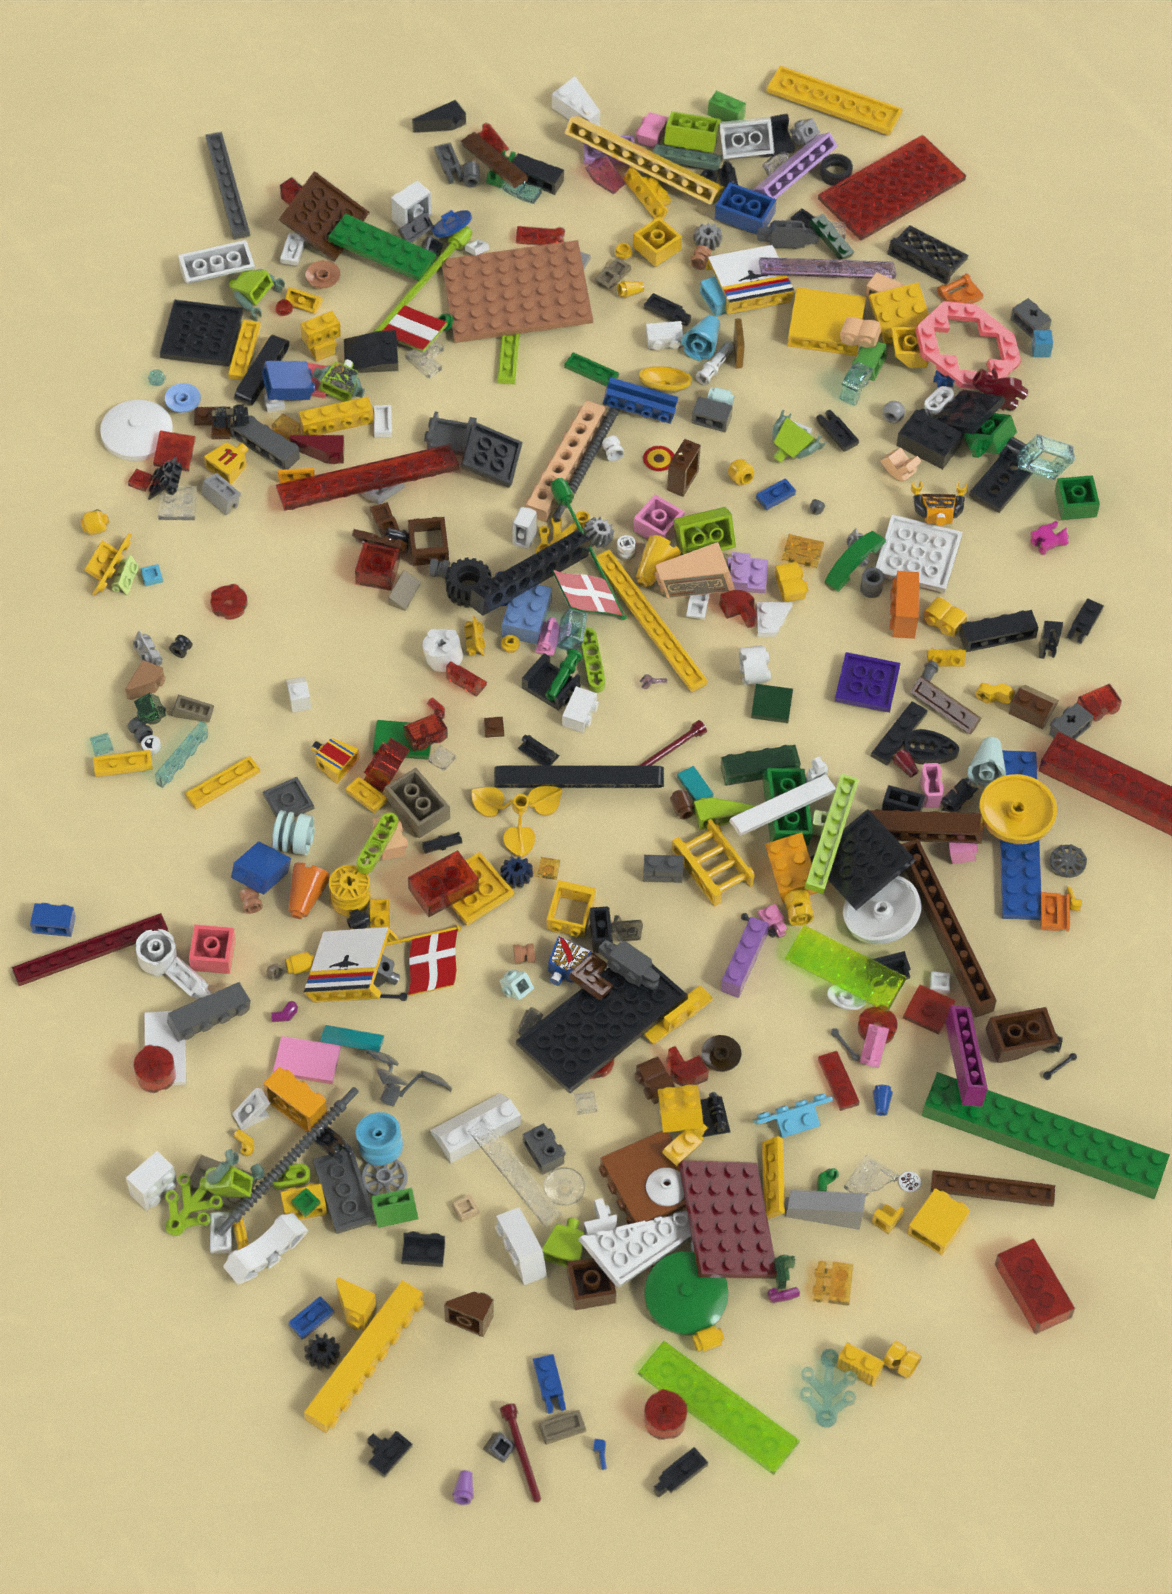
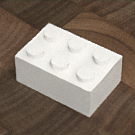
M771 116L720 122L723 159L774 153Z

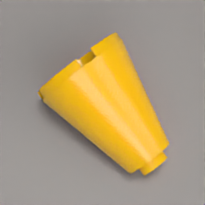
M650 535L636 574L637 583L643 587L652 586L657 581L654 574L658 572L656 565L681 556L679 548L677 546L674 548L670 546L671 541L662 536L653 535L651 537Z

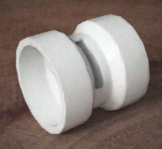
M610 436L603 440L602 447L606 451L609 461H617L624 456V450L620 446L618 437Z
M624 535L618 539L617 556L621 560L628 561L635 556L636 542L633 537Z

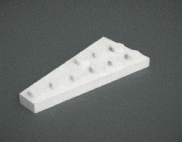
M686 1210L664 1218L657 1217L651 1221H641L617 1227L611 1231H600L590 1236L584 1235L579 1238V1242L615 1286L619 1288L692 1238Z

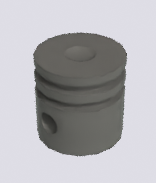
M868 568L863 572L860 591L865 597L875 598L881 594L884 582L883 572L878 568Z

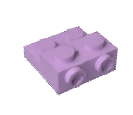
M732 552V557H728L727 567L731 568L730 575L735 591L765 594L768 559L750 558L749 553Z

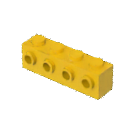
M369 396L299 411L303 435H323L374 423L373 409Z

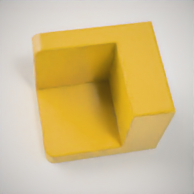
M885 1204L881 1210L878 1208L875 1211L872 1223L889 1234L903 1217L904 1208L900 1207L898 1210H895L888 1204Z

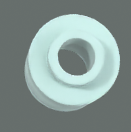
M717 387L715 389L710 388L708 393L709 399L733 405L735 396L732 395V391Z

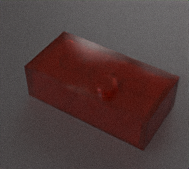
M1034 1238L997 1254L995 1266L1035 1334L1072 1318L1075 1307Z

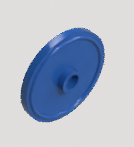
M468 210L448 211L435 224L432 229L433 235L440 238L460 231L471 221L472 214Z

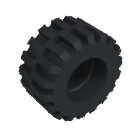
M469 557L465 558V560L458 559L457 563L453 562L451 567H448L445 576L446 592L448 598H451V602H457V606L461 607L464 605L465 608H469L472 589L492 578L488 565H483V561H476V558L469 559ZM471 580L475 581L476 583L472 585H465L461 582Z

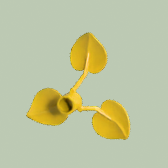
M554 786L536 787L530 791L528 797L524 794H518L505 805H503L505 798L502 791L495 787L472 789L471 797L476 810L486 817H494L498 814L499 809L503 810L512 805L513 811L519 815L518 828H508L504 833L503 842L510 852L517 857L519 855L524 857L532 850L535 844V833L530 827L521 828L523 813L527 811L529 806L530 808L535 807V811L540 815L547 816L553 814L559 807L563 790Z

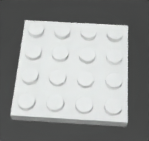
M892 515L885 536L887 542L881 548L876 568L883 572L884 578L890 580L896 578L897 571L919 572V587L945 593L963 532Z

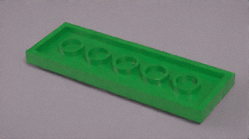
M348 214L342 217L328 236L329 242L417 281L422 279L436 259V253Z

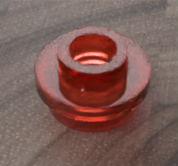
M282 299L277 302L275 309L277 314L287 316L292 313L293 305L289 300Z

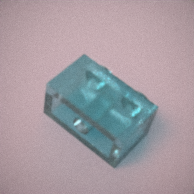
M569 608L560 620L557 647L566 651L568 649L577 650L584 640L587 612Z

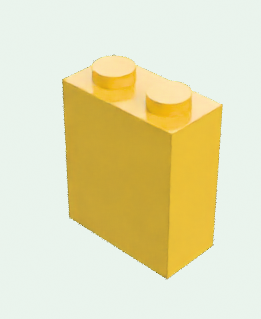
M935 1188L910 1223L907 1234L938 1254L943 1255L967 1221L970 1209L964 1203L950 1198L946 1192Z

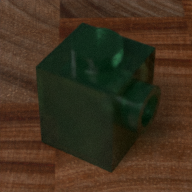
M149 692L134 701L138 710L137 716L142 722L154 725L166 716L157 695Z

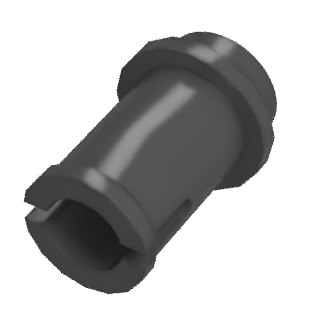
M934 661L926 662L921 676L931 682L934 674L939 670V665Z

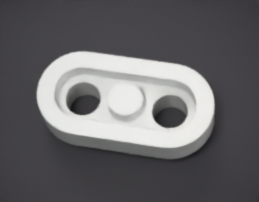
M946 386L939 387L925 400L924 408L929 409L931 415L938 414L953 400V390Z

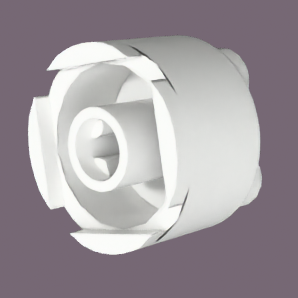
M431 629L428 631V635L424 638L422 644L427 664L434 671L438 672L450 671L456 664L458 666L462 662L463 652L457 632L452 629Z
M760 645L739 648L740 671L745 676V678H742L743 684L751 685L770 681L771 673L766 664L769 663V653L766 651V647Z
M158 929V931L148 930L139 936L136 941V955L141 969L146 973L159 977L170 967L173 960L177 957L174 938L169 932Z

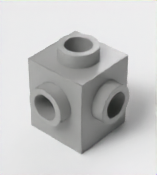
M813 118L801 119L795 122L794 127L789 130L792 139L797 145H806L820 133Z

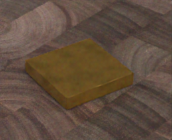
M741 318L735 319L733 346L736 369L743 367L745 344Z

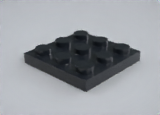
M963 389L937 414L935 419L960 432L974 434L1005 403L1003 396Z
M474 421L470 428L460 467L510 488L523 442Z

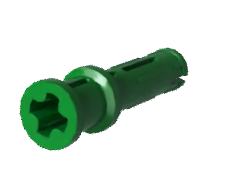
M568 649L565 660L560 663L558 674L545 694L549 700L555 701L568 677L576 671L575 667L578 661H581L583 658L579 651Z

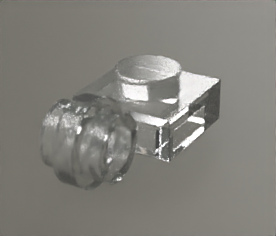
M783 151L778 155L772 156L762 164L767 175L769 176L790 158V155Z

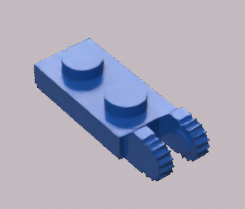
M554 1354L533 1358L542 1400L545 1401L548 1414L553 1413V1405L550 1400L552 1398H558V1405L561 1411L566 1410L564 1393Z

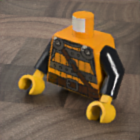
M913 481L911 492L915 494L913 496L915 512L923 517L926 523L944 526L945 524H952L953 518H957L962 514L965 502L963 495L967 492V483H965V488L963 489L959 488V482L957 483L956 492L958 496L956 494L920 495L923 483L920 481L919 488L914 486Z

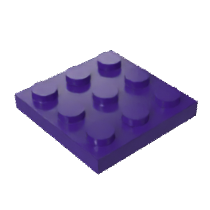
M846 652L835 702L890 713L901 663Z

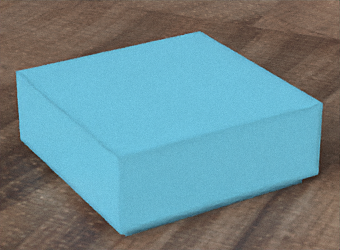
M158 564L140 568L145 586L163 582Z

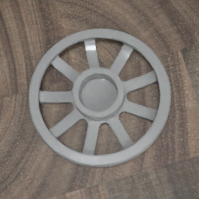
M397 1159L394 1161L397 1164L391 1170L387 1168L388 1164L380 1169L377 1165L367 1163L362 1171V1179L366 1191L372 1196L380 1195L382 1187L385 1186L387 1193L391 1192L389 1184L398 1188L396 1191L403 1190L408 1179L405 1166ZM370 1165L375 1168L376 1174L366 1172ZM399 1167L402 1168L403 1174H399V1175H393V1174H392V1173H394ZM365 1176L376 1178V1180L366 1184ZM404 1178L402 1185L393 1181V1179ZM379 1184L376 1192L372 1191L369 1188L373 1185Z

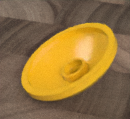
M653 366L644 368L639 372V379L645 386L666 394L682 391L692 383V377L687 372L677 368Z

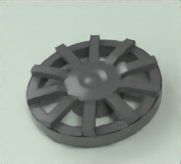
M1073 844L1059 845V847L1053 850L1050 857L1052 869L1058 875L1066 878L1079 876L1083 873L1087 864V858L1082 849L1073 846ZM1054 855L1059 856L1061 859H1054ZM1082 860H1083V865L1080 864V863H1078V862H1076V861H1082ZM1054 862H1060V865L1056 867ZM1075 865L1080 867L1081 869L1077 871ZM1072 869L1074 873H1068V870Z

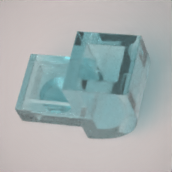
M860 362L855 363L849 369L842 382L843 388L839 399L855 406L859 400L862 388L869 383L873 369Z

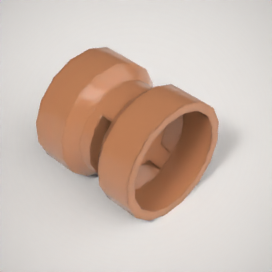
M703 245L697 246L690 261L691 266L698 270L706 269L708 257L711 256V250Z
M249 887L240 891L239 896L241 901L244 902L242 906L245 913L253 914L262 909V902L258 898L259 892Z
M533 943L526 946H521L520 944L513 945L515 965L522 964V962L535 963Z

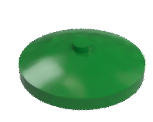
M688 1251L676 1252L661 1259L650 1271L645 1285V1302L651 1317L665 1330L678 1335H696V1332L714 1326L721 1319L728 1302V1284L726 1278H699L695 1253Z

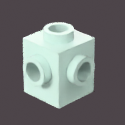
M510 970L499 981L502 985L503 993L507 997L518 1000L534 989L529 976L524 971Z

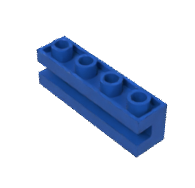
M612 377L609 379L603 399V404L609 407L669 424L672 422L678 402L677 396Z

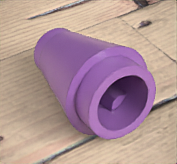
M464 1470L460 1472L452 1493L454 1501L461 1505L470 1504L474 1498L473 1474L470 1471Z

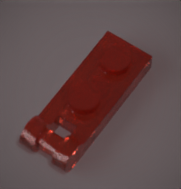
M517 226L516 244L546 245L564 242L565 229L562 227L551 229Z

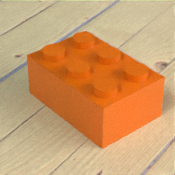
M897 571L896 578L892 579L890 592L892 604H890L891 619L889 630H893V637L915 639L919 618V572Z

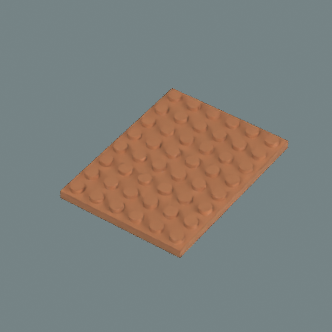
M578 240L483 253L476 256L447 258L442 264L449 311L453 317L454 343L593 323Z

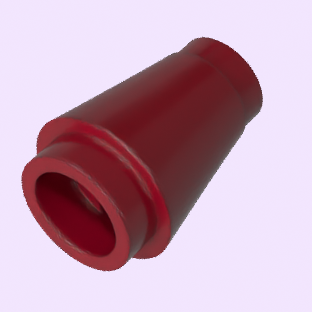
M902 749L892 757L894 764L910 778L919 772L909 751L906 752Z

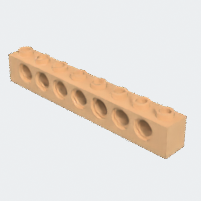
M586 400L583 406L579 407L576 419L571 421L570 430L565 432L561 445L558 444L555 456L550 458L547 470L542 472L539 484H535L532 496L528 497L525 502V507L536 511L538 520L548 521L557 505V501L551 491V482L557 478H564L569 484L606 416V407Z

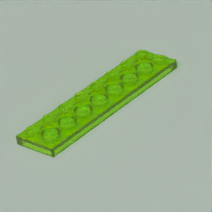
M666 1341L660 1344L638 1371L639 1376L773 1475H775L800 1442L798 1438Z

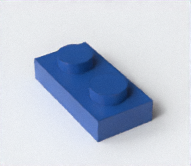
M785 478L757 493L756 499L767 511L796 495V490Z
M320 1296L290 1320L288 1324L303 1340L334 1314V1310Z

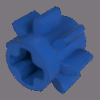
M936 370L933 382L937 383V388L942 386L953 387L955 380L950 376H944Z

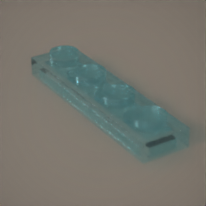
M200 721L156 772L155 778L158 786L163 788L167 783H170L174 774L184 767L186 760L195 754L197 747L208 738L206 723Z

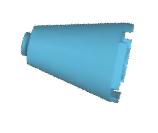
M708 315L685 333L681 344L685 348L684 352L690 358L701 361L702 359L709 360L714 355L720 329L719 319Z

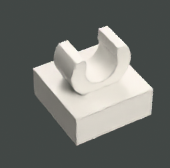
M264 394L267 412L285 409L284 400H268L267 394Z

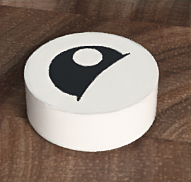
M146 736L141 742L142 750H151V755L158 753L161 749L160 740L156 736Z

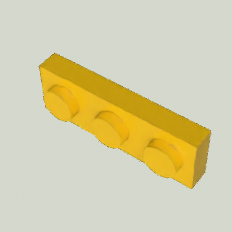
M151 750L93 757L96 777L153 770Z

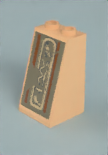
M718 542L656 565L658 572L654 574L661 593L665 592L667 598L735 591L729 569Z

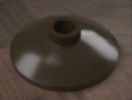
M716 1035L704 1043L701 1055L704 1063L710 1069L726 1072L734 1069L739 1064L742 1051L735 1039L726 1035Z

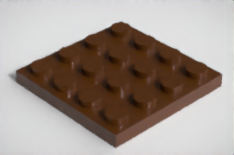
M314 171L281 215L279 221L335 262L344 248L329 242L328 236L345 214L364 222L370 212Z

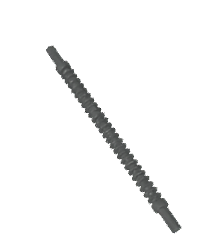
M610 407L606 413L604 420L600 424L598 431L570 480L569 486L573 494H576V490H578L580 483H582L584 475H586L590 464L595 459L594 457L597 455L596 453H598L604 438L609 433L608 431L612 427L620 409ZM559 505L552 517L553 520L559 521L564 510L568 507Z

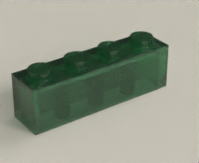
M794 744L782 745L776 748H764L753 752L746 751L735 755L728 754L721 757L720 768L725 786L763 780L767 768H800L801 762L796 745Z

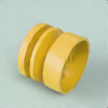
M356 865L341 866L331 874L329 889L333 909L347 917L350 916L349 912L357 908L361 912L366 911L371 899L370 878L368 874L360 873Z

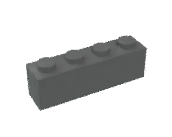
M245 415V417H249V424H246V426L237 427L236 420L235 427H233V423L230 425L231 437L245 444L248 448L282 470L290 469L300 459L299 447L294 442L286 440L283 435L277 434L268 425H263L254 416Z
M237 982L169 1012L167 1023L178 1042L183 1039L188 1040L201 1031L206 1032L219 1023L224 1024L228 1022L230 1018L246 1014L250 1009L251 1000L240 982Z

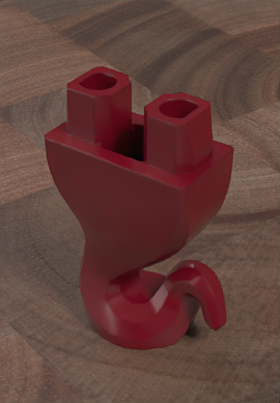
M982 368L979 369L972 381L975 388L981 392L1003 396L1005 403L1000 407L1003 411L1006 408L1014 411L1019 403V400L1015 398L1018 397L1024 400L1028 396V389L1022 386L1021 380L1013 377L998 378L995 368L992 369V375Z

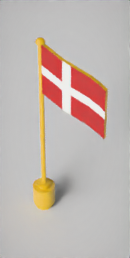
M457 924L456 927L386 942L385 946L412 941L409 957L411 982L408 996L454 986L457 972L455 945L457 931L460 932L461 930L460 925ZM303 952L285 958L288 974L293 973V975L311 971L315 959L313 955H309V952Z

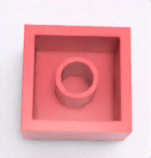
M194 925L189 955L190 967L194 971L230 974L236 940L234 928Z

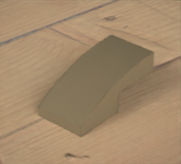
M616 257L608 268L605 266L595 281L610 289L626 276L631 270V266Z

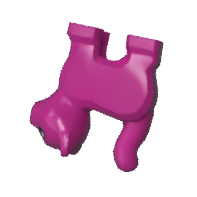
M1057 521L1042 525L1038 530L1031 532L1030 542L1035 547L1038 545V542H1041L1039 552L1042 555H1045L1046 551L1055 548L1057 545L1066 546L1069 544L1067 528H1064L1057 534L1052 531V529L1058 526Z

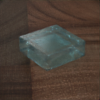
M108 733L90 738L95 756L114 751Z

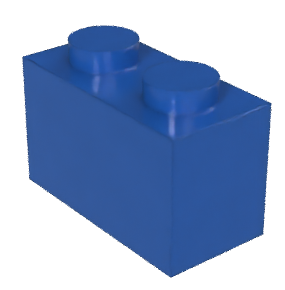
M34 903L30 922L32 933L72 937L76 918L74 907L65 904L59 906L49 903Z

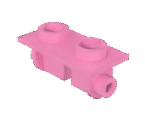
M550 617L547 622H544L535 653H545L554 656L562 625H558L556 618Z
M869 1024L860 1063L871 1067L880 1066L889 1028Z

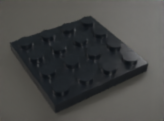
M174 299L160 350V358L230 367L244 313L243 308Z
M867 809L844 828L828 881L857 911L916 860ZM815 853L810 857L811 862H813Z

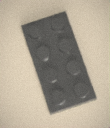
M345 1150L339 1152L344 1159L341 1164L329 1155L313 1159L336 1234L376 1222L354 1153L349 1155Z

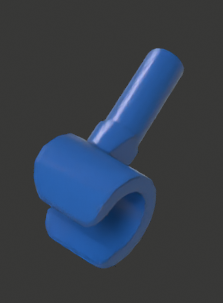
M595 1439L593 1451H600L601 1470L607 1469L605 1460L606 1442L603 1439Z

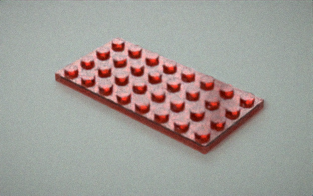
M921 135L818 194V200L862 241L965 181L966 175L924 135Z

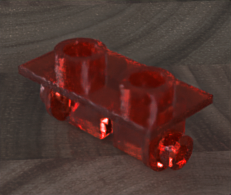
M484 123L482 131L478 135L498 152L508 151V146L491 124Z

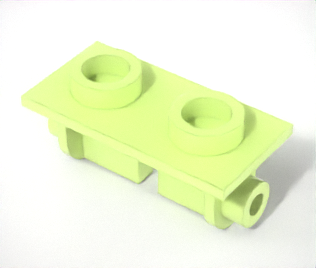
M131 555L120 562L117 574L121 576H115L111 585L114 592L122 590L126 595L129 593L139 567Z

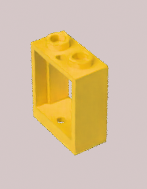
M558 880L547 917V929L555 933L562 932L573 937L580 936L585 938L590 921V908L594 907L596 900V888ZM561 897L588 903L582 925L555 919Z

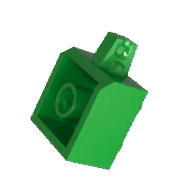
M994 413L974 434L965 433V440L972 453V457L979 458L985 452L999 454L1009 440L1014 437L1017 430L1011 415Z

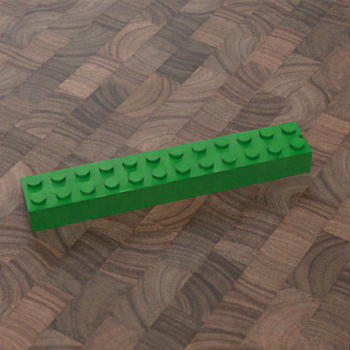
M939 1072L936 1073L922 1113V1117L1151 1199L1156 1197L1170 1154L987 1090L982 1107L962 1105L957 1079Z

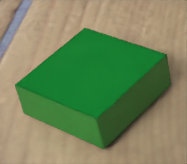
M307 1188L291 1200V1204L304 1217L321 1204L320 1200Z

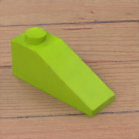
M713 797L701 798L698 801H694L693 811L699 830L707 829L708 820L710 819L715 825L731 824L729 822L730 818L755 807V805Z

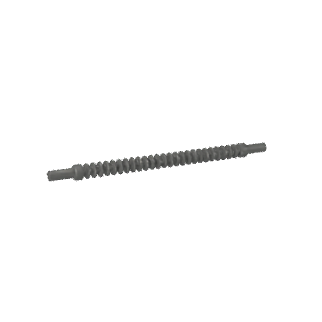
M352 1087L341 1100H337L333 1104L334 1107H330V1111H326V1115H323L322 1119L318 1120L319 1123H315V1127H311V1132L307 1131V1136L304 1135L303 1140L300 1139L299 1144H295V1148H291L292 1152H287L288 1156H283L284 1160H280V1164H276V1168L271 1169L272 1173L268 1172V1177H264V1181H260V1185H256V1189L251 1190V1197H244V1202H240V1206H236V1210H232L229 1213L226 1221L216 1230L219 1236L222 1237L235 1222L238 1223L242 1219V1215H246L245 1211H250L249 1207H253V1203H257V1199L262 1198L261 1194L265 1195V1190L268 1191L270 1189L269 1186H273V1182H277V1178H281V1174H285V1169L289 1170V1165L292 1166L293 1161L296 1162L297 1157H301L300 1153H305L304 1149H309L308 1145H312V1141H316V1137H320V1132L324 1133V1128L328 1129V1124L331 1125L332 1120L335 1121L336 1116L339 1117L340 1113L346 1110V1105L359 1093L357 1088Z

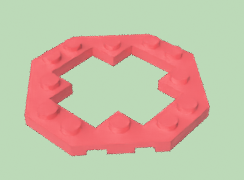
M944 301L918 324L915 329L921 358L925 361H931L936 365L935 369L944 376H950L954 379V384L960 388L976 389L972 381L977 371L959 370L957 356L940 354L935 332L948 333L950 330L948 320L977 322L980 336L996 337L1001 360L988 359L986 364L990 375H992V369L995 368L998 378L1008 377L1021 363L1015 334L976 304Z

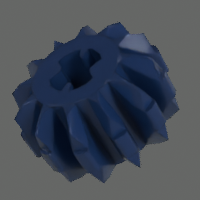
M511 855L510 861L505 859L504 865L500 868L501 877L508 885L513 884L514 889L516 885L523 888L524 883L529 884L530 878L533 877L532 863H528L527 858L521 860L520 855L517 859Z

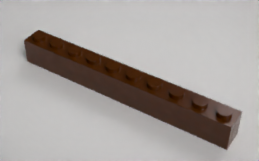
M919 839L903 843L902 846L916 860L905 871L919 894L923 909L975 1017L994 1012L997 1000Z

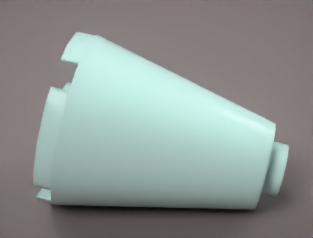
M995 737L983 739L968 767L967 775L974 785L978 786L980 784L986 788L995 779L1006 775L1001 742Z

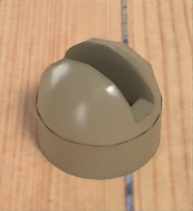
M272 964L267 968L266 972L271 979L278 981L284 975V968L278 964Z

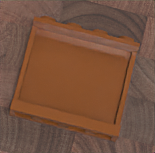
M662 1130L600 1158V1166L598 1167L600 1174L603 1178H607L609 1182L608 1188L612 1195H616L620 1211H624L627 1215L626 1221L628 1225L641 1221H651L657 1217H665L686 1207L685 1197L676 1205L661 1206L653 1202L646 1191L647 1179L655 1170L672 1168L680 1172L679 1165L676 1166L662 1153L664 1148L673 1141L669 1132L663 1133ZM664 1182L663 1184L665 1186H669L671 1183Z

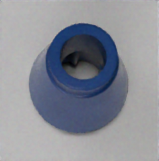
M876 1085L875 1090H873L876 1115H888L893 1094L889 1085Z

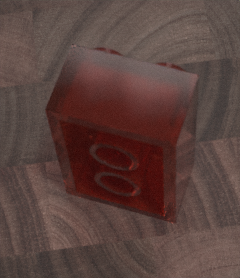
M457 850L409 876L408 889L426 915L431 917L479 891V879Z

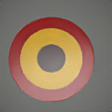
M653 446L645 451L643 461L653 471H666L669 468V463L674 453L665 446Z

